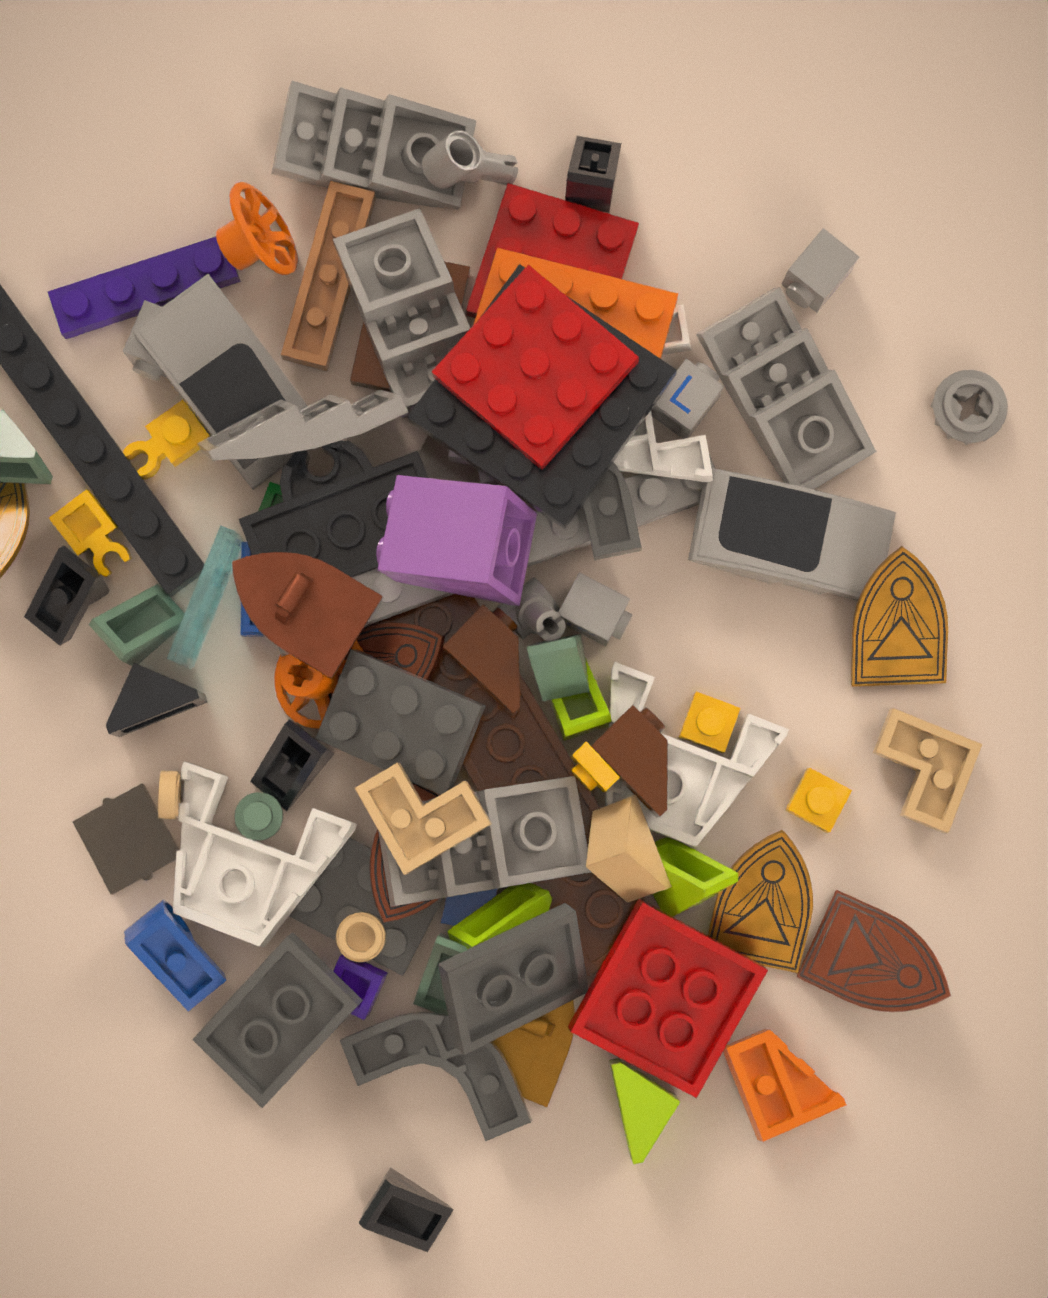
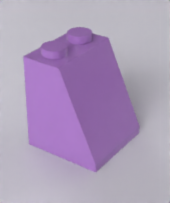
M397 475L394 490L389 493L386 502L388 520L385 535L380 539L377 546V570L396 582L520 606L537 513L507 486Z

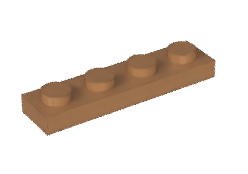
M330 181L281 351L283 360L328 371L351 290L333 239L369 226L376 201L375 192Z

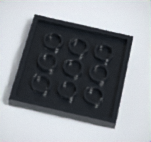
M521 264L517 266L484 313L525 269L524 266ZM573 299L571 300L639 356V362L543 470L436 379L407 416L410 423L501 486H507L520 499L563 529H566L672 382L677 372V369Z

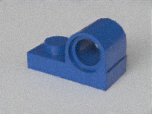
M165 900L160 901L124 930L126 946L188 1012L227 981L224 972L193 939L192 933L183 918L174 914L173 907Z

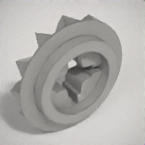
M962 370L949 375L937 387L931 404L935 415V425L941 427L946 433L947 439H956L964 442L965 445L981 441L985 442L995 435L1004 424L1008 410L1007 398L1000 384L990 375L977 370ZM978 393L979 396L976 399L977 403L974 409L980 413L979 417L971 414L961 422L959 418L961 417L962 406L957 401L966 402Z

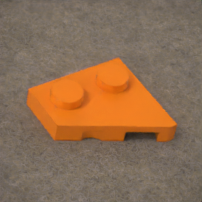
M763 1029L730 1043L723 1050L747 1115L759 1141L769 1140L847 1105L845 1099L838 1092L832 1091L814 1074L815 1071L805 1061L797 1058L790 1052L787 1045L770 1029Z

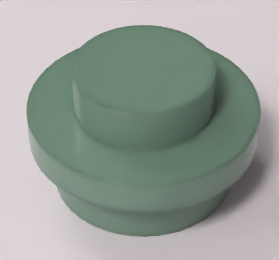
M262 792L251 793L238 803L234 816L235 824L240 833L252 840H266L279 831L283 823V810L280 803L273 796Z

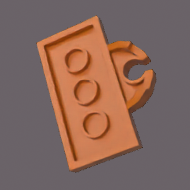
M497 248L474 324L479 320L517 266L521 264L526 268L529 264L562 293L661 359L677 305L678 293Z

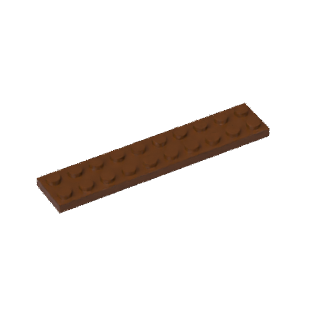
M453 594L381 620L379 624L406 623L417 625L444 636L445 644L480 606L473 597ZM442 648L438 664L429 681L486 705L463 762L464 768L478 791L575 776L571 771L575 767L573 761L520 673V711L512 717L446 655ZM575 776L588 847L592 812L600 809V806L591 791ZM592 872L532 882L549 891L552 898L549 910L566 903L576 911L586 974L589 977L599 971L638 899L627 903ZM652 894L639 898L660 909Z

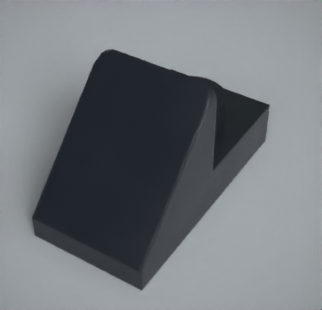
M66 546L58 548L24 617L61 646L72 639L88 606L106 596L110 590L101 574Z

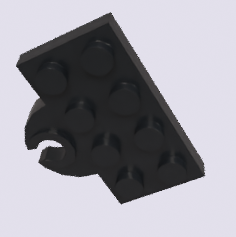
M340 440L322 446L323 451L334 459L332 471L323 477H317L309 473L308 464L310 456L307 450L294 452L288 462L283 464L280 479L283 502L239 519L252 555L270 552H289L307 555L337 568L350 577L378 568L377 546L380 539L385 535L388 520L386 502L389 493L394 490L396 476L429 478L418 451L373 467L360 448L349 440Z

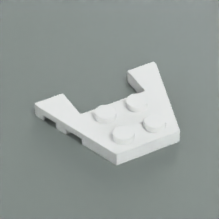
M684 304L677 305L675 308L662 356L691 350ZM651 411L614 461L619 471L700 482L713 481L706 435L656 443Z
M614 662L611 670L609 709L612 722L609 728L632 705L639 711L643 709L655 677ZM747 714L730 760L662 734L668 740L667 811L661 817L656 818L639 801L649 829L689 846L696 847L732 804L749 780L763 766L771 753L785 739L789 729ZM618 779L606 791L605 806L631 797L634 794Z
M184 761L181 768V779L184 780L183 803H179L178 821L182 822L180 851H176L173 913L251 944L265 947L353 834L357 824L312 808L296 854L292 855L212 825V820L228 776Z

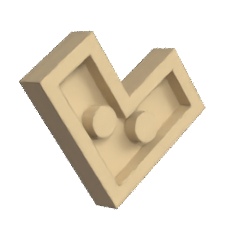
M895 708L889 709L873 754L916 771L900 816L939 832L949 833L982 744Z
M400 763L392 765L355 787L356 792L404 875L409 874L492 825L466 780L426 804H423Z

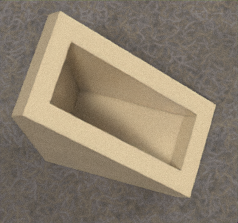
M636 795L592 812L586 868L627 903L672 887Z

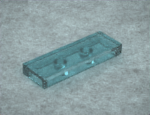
M220 525L167 656V659L190 670L195 666L232 574V561L238 559L241 551V542H244L241 536L232 529Z

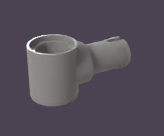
M462 130L450 133L429 150L422 161L423 172L428 181L441 189H449L459 181L475 183L479 179L507 185V183L513 184L518 174V167H513L517 164L515 156L486 152L472 135Z
M535 577L523 585L520 606L503 603L497 606L516 623L518 628L515 632L523 640L531 633H537L546 641H554L561 637L566 628L563 618L558 613L560 610L559 606Z

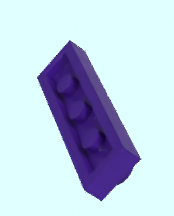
M215 236L47 292L61 335L65 339H69L138 316L144 300L163 307L207 274L210 275L220 289L239 283L241 280L237 268L232 266L221 252Z

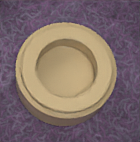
M161 771L158 789V818L176 819L179 817V803H181V774H179V771Z
M358 912L347 916L340 923L336 933V943L340 952L347 959L355 962H366L375 958L383 950L386 942V930L383 923L375 915L367 912Z

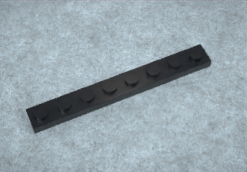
M0 284V365L167 595L172 597L209 569Z

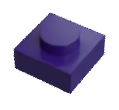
M341 954L333 972L363 1000L351 1014L365 1020L372 1011L388 972L367 962L349 960Z

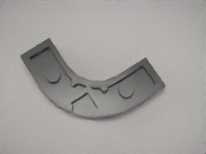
M613 462L582 505L594 561L642 551L630 492L624 477ZM478 470L481 484L500 485Z
M430 1012L399 1015L340 1040L357 1086L402 1067L417 1064L440 1067L458 1080L467 1094L485 1141L532 1121L512 1069L499 1048L491 1041L464 1055L454 1046L448 1015Z

